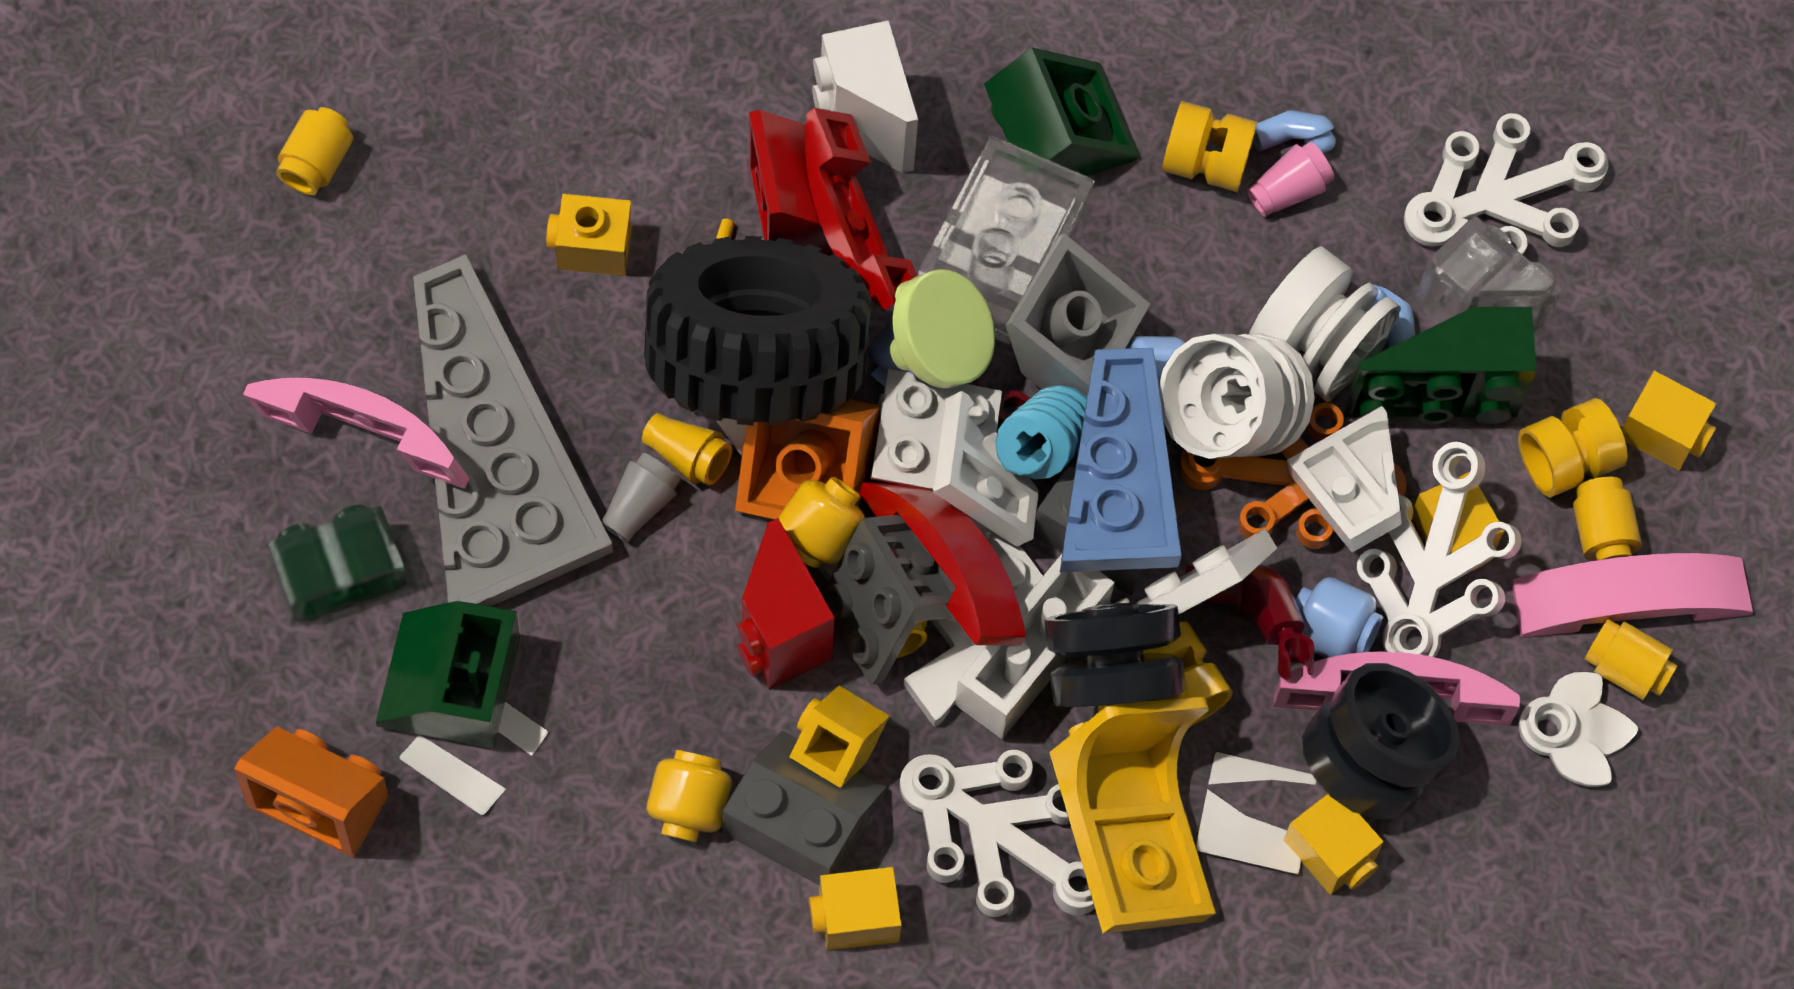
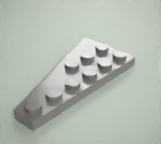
M465 254L413 276L429 428L446 445L470 478L465 489L435 478L448 603L463 601L491 607L613 553L612 542L467 255Z

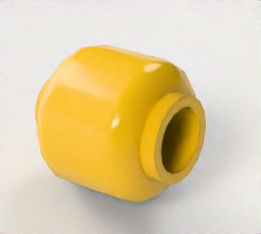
M831 477L826 484L818 480L802 482L778 517L802 561L814 568H819L822 563H839L861 519L865 518L863 512L856 505L860 495L838 478Z
M676 750L674 758H667L658 762L646 810L653 819L664 822L661 834L696 842L699 831L711 833L721 828L722 811L728 803L732 788L731 777L726 772L721 771L723 761Z

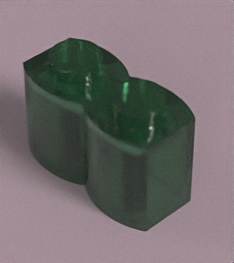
M365 505L350 506L338 512L334 520L326 525L311 527V525L306 523L296 524L281 531L277 539L268 544L271 560L294 622L314 619L329 614L350 603L366 601L395 591L407 584L405 567L382 506L370 508Z

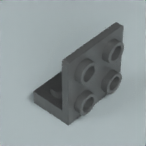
M900 515L861 519L822 596L835 617L834 625L849 648L853 660L859 665L869 684L873 685L884 682L916 622L954 617L946 606L956 587Z

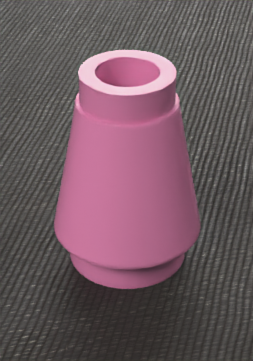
M1309 142L1303 147L1295 144L1256 180L1255 184L1247 188V193L1259 213L1266 217L1272 212L1280 211L1325 193V185L1332 182L1335 176L1326 157L1313 142Z

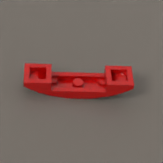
M814 107L806 114L805 156L810 192L821 228L833 253L843 259L849 268H854L866 284V288L870 292L871 300L884 310L893 311L897 287L901 283L917 277L911 260L888 256L856 177V174L867 167L871 161L853 116Z
M862 482L857 492L877 517L900 515L956 588L946 607L975 645L1021 646L1026 638V632L1016 594L1002 562L974 522L964 512L933 493L932 490L894 483Z

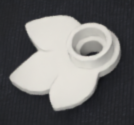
M1574 672L1560 678L1549 697L1535 699L1525 707L1519 719V733L1528 748L1538 754L1549 756L1558 773L1565 779L1586 787L1605 786L1611 782V770L1606 757L1624 748L1634 738L1638 727L1621 712L1599 703L1602 695V676L1591 672ZM1541 720L1552 721L1557 726L1558 734L1555 736L1544 735L1538 728V722Z

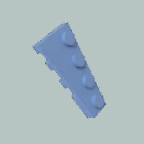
M1154 348L1095 350L1059 572L1178 567L1181 559V550Z

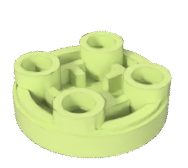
M950 270L930 271L901 283L895 293L896 302L893 310V332L895 339L890 346V354L896 366L901 370H911L922 381L938 388H954L979 378L989 366L994 353L995 328L989 306L977 287L964 276Z

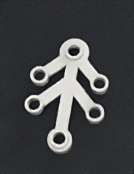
M1514 113L1506 114L1497 122L1493 133L1495 145L1476 191L1453 198L1463 170L1470 168L1475 163L1479 152V143L1472 134L1464 131L1455 132L1446 140L1442 153L1444 163L1432 192L1418 194L1408 203L1404 213L1405 228L1409 235L1422 245L1440 246L1453 239L1491 254L1494 260L1500 264L1514 265L1522 259L1527 247L1526 235L1517 227L1542 236L1552 246L1564 247L1572 242L1579 225L1576 215L1566 208H1555L1547 213L1519 201L1565 184L1580 192L1596 189L1601 185L1608 170L1607 156L1596 144L1590 142L1577 143L1566 151L1563 160L1505 180L1515 153L1525 146L1530 133L1529 123L1523 116ZM1514 128L1520 133L1521 137L1509 138L1503 133V129ZM1464 146L1468 149L1470 155L1458 156L1453 152L1452 147ZM1577 158H1589L1595 163V166L1584 167L1578 162ZM1426 211L1437 212L1442 216L1443 220L1432 222L1425 217L1424 213ZM1484 213L1517 227L1505 226L1494 232L1467 219ZM1562 222L1568 227L1569 232L1558 233L1553 230L1551 223ZM1510 240L1516 244L1518 250L1513 252L1506 251L1500 246L1499 242Z
M1461 442L1448 443L1441 447L1434 457L1433 473L1443 487L1425 547L1411 522L1413 517L1412 503L1405 496L1398 494L1402 524L1389 531V534L1415 582L1409 605L1394 581L1397 563L1390 553L1379 549H1369L1363 552L1357 561L1358 575L1363 581L1370 583L1389 620L1383 631L1382 638L1385 652H1404L1436 657L1441 646L1442 635L1478 614L1493 616L1504 606L1505 594L1501 586L1487 579H1477L1468 585L1464 596L1433 612L1440 589L1494 557L1499 559L1512 558L1518 553L1522 543L1521 535L1514 526L1504 522H1493L1486 526L1480 537L1450 554L1467 493L1480 484L1485 474V461L1482 454L1467 444ZM1468 458L1471 463V471L1467 477L1458 479L1455 473L1456 465L1462 459ZM1506 530L1509 535V543L1506 548L1497 551L1493 545L1494 536L1499 531ZM1381 557L1384 561V571L1380 576L1373 578L1369 571L1370 564L1375 558ZM1489 587L1493 594L1492 601L1487 607L1480 608L1477 604V594L1481 589ZM1417 628L1421 632L1422 640L1416 649L1410 650L1407 646L1406 638L1411 630Z
M1008 750L999 757L997 762L957 768L941 756L928 754L912 759L904 767L900 777V792L908 806L923 813L930 850L926 868L934 880L942 883L954 881L961 874L964 864L963 851L951 841L948 813H950L969 828L979 881L976 903L980 911L985 915L999 917L1006 914L1010 910L1014 898L1012 884L1003 877L998 847L1054 884V900L1064 912L1071 915H1084L1095 909L1090 889L1085 892H1078L1069 885L1068 880L1074 876L1086 878L1082 862L1077 861L1069 864L1015 827L1017 825L1053 821L1061 825L1069 824L1067 812L1060 811L1053 805V800L1062 796L1059 784L1053 786L1046 796L983 805L965 793L999 785L1010 791L1023 789L1029 783L1033 770L1032 761L1026 753L1020 750ZM1009 763H1016L1023 768L1025 773L1021 777L1012 778L1004 772L1003 767ZM924 775H934L940 780L941 786L937 789L929 790L920 784L919 779ZM948 854L955 859L956 866L949 870H943L935 864L934 859L938 855ZM997 888L1005 894L1006 900L1001 904H992L986 900L984 893L988 889Z

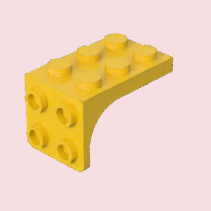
M1184 693L1151 701L1098 706L1099 713L1089 721L1073 726L1068 731L1069 737L1049 753L1102 934L1204 922L1216 913L1181 801L1177 780V760L1180 745L1186 731L1197 719L1209 711L1206 698H1185Z

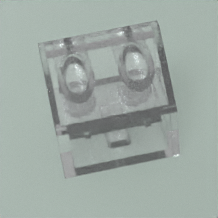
M1474 215L1428 260L1412 309L1432 326H1435L1472 307H1532L1534 340L1536 343L1543 336L1563 288L1556 283L1554 276L1545 266L1537 262H1530L1512 247L1510 239L1502 230L1493 225L1487 226Z

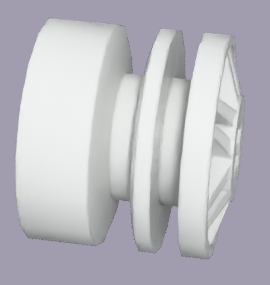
M1320 246L1304 257L1286 276L1259 313L1249 334H1264L1286 341L1296 351L1300 352L1302 350L1305 352L1302 358L1312 374V380L1320 374L1316 381L1314 392L1326 402H1329L1336 398L1351 382H1354L1361 361L1382 351L1387 342L1388 334L1398 319L1401 307L1388 296L1373 306L1378 289L1370 282L1361 286L1346 298L1344 294L1350 284L1353 270L1324 247Z
M1210 334L1194 337L1174 351L1162 370L1159 384L1163 422L1171 438L1188 453L1209 459L1236 456L1257 457L1280 453L1295 443L1310 422L1315 400L1312 374L1301 354L1286 341L1264 334Z

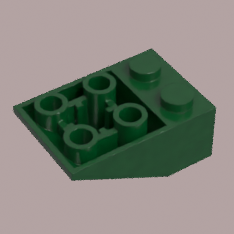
M1472 307L1361 361L1345 406V417L1362 418L1381 406L1387 412L1388 422L1395 417H1418L1421 422L1438 424L1447 422L1453 417H1476V420L1480 423L1497 424L1509 420L1510 417H1517L1537 372L1532 307Z

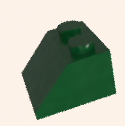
M1031 47L984 83L992 103V115L995 121L1002 127L1011 149L1012 164L1023 180L1056 186L1134 162L1140 157L1099 62Z

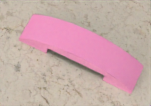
M280 378L248 384L243 393L245 398L261 416L312 434L321 414L400 441L397 450L413 471L464 489L470 479L441 439L418 417L389 399L366 389L324 379Z
M1671 553L1619 557L1554 568L1513 579L1511 582L1521 638L1579 632L1584 624L1604 623L1607 619L1615 622L1692 614L1693 620L1699 621L1750 616L1753 613L1742 558L1728 555Z
M1360 652L1318 660L1314 662L1312 675L1308 674L1307 667L1304 665L1292 670L1289 680L1280 677L1274 694V707L1319 710L1326 702L1332 700L1337 688L1353 670L1366 663H1388L1410 671L1430 685L1441 698L1451 699V713L1456 722L1510 726L1520 707L1519 694L1486 674L1448 660L1404 652Z

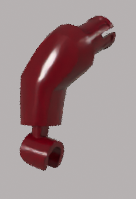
M1260 564L1242 581L1201 602L1236 606V611L1242 612V616L1253 617L1267 644L1278 645L1277 670L1282 678L1290 679L1291 662L1304 664L1307 667L1308 674L1312 675L1314 669V642L1310 637L1302 634L1305 625L1295 598L1285 579L1272 568ZM1187 565L1185 574L1194 570L1195 567Z

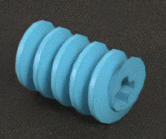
M1064 385L1049 386L1039 390L1025 404L1020 406L1018 410L1013 412L1011 416L1006 418L998 429L995 442L998 459L1005 470L1033 479L1050 478L1061 472L1078 455L1087 396L1072 387Z

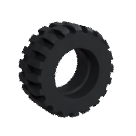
M745 236L743 240H731L730 237L714 239L712 244L707 245L699 242L688 246L683 254L676 252L667 258L649 281L646 303L645 367L653 382L668 399L675 398L680 407L690 412L695 410L702 411L705 417L717 421H722L723 418L737 420L739 425L754 426V422H769L770 426L787 425L788 420L799 419L801 422L813 420L822 411L829 414L839 409L862 386V381L866 377L872 306L871 295L861 276L854 268H849L847 263L835 254L827 256L821 248L810 244L804 247L794 244L793 240L777 238V241L761 240V236Z

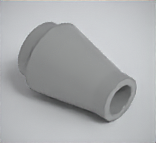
M643 452L636 462L629 461L609 508L601 519L604 528L620 540L628 543L640 528L677 496L674 489L681 479L665 464Z

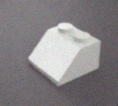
M889 20L823 34L821 57L813 59L817 85L812 86L815 108L851 114L868 155L901 173L914 171L918 117Z

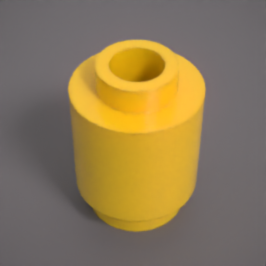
M320 107L318 111L305 110L278 155V162L280 163L276 170L278 178L290 188L306 195H316L320 187L328 186L354 140L352 133L348 129V121L341 114L329 108Z
M1599 477L1580 484L1576 488L1577 499L1573 502V508L1584 558L1589 561L1628 557L1640 550L1642 542L1631 493L1623 488L1622 480L1617 477Z
M1610 619L1606 620L1584 660L1596 666L1595 673L1641 700H1644L1649 690L1660 696L1678 666L1667 660L1673 651L1672 648L1625 621L1620 626Z

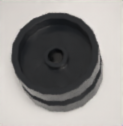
M1107 604L1082 609V611L1059 614L1044 619L1047 649L1059 656H1086L1087 658L1086 660L1058 666L1050 673L1054 705L1064 707L1116 705L1166 698L1187 691L1184 660L1170 653H1144V650L1167 646L1181 636L1177 605Z
M1366 663L1353 670L1337 688L1332 700L1326 702L1309 721L1302 735L1303 756L1316 781L1330 797L1352 812L1373 819H1395L1408 811L1425 793L1428 784L1437 779L1453 762L1460 746L1458 725L1448 705L1430 685L1410 671L1388 663Z

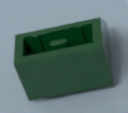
M453 601L404 612L376 719V726L494 748L520 641L517 611L463 601Z

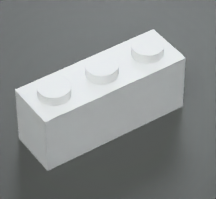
M1062 554L1019 605L1026 632V638L1022 645H986L958 680L955 705L1001 739L1005 737L1051 680L1050 673L1058 666L1063 665L1066 658H1068L1066 656H1059L1047 649L1044 619L1059 614L1082 611V609L1087 607L1110 604L1114 582L1099 571L1059 572Z

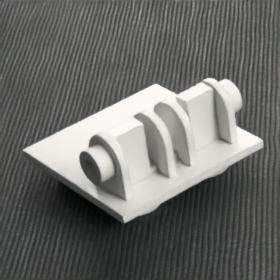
M888 368L884 394L880 395L878 405H881L880 422L871 479L933 491L945 399L960 391L968 394L975 403L968 411V414L986 437L997 430L1002 391L970 384L954 388H938L922 381L914 373Z

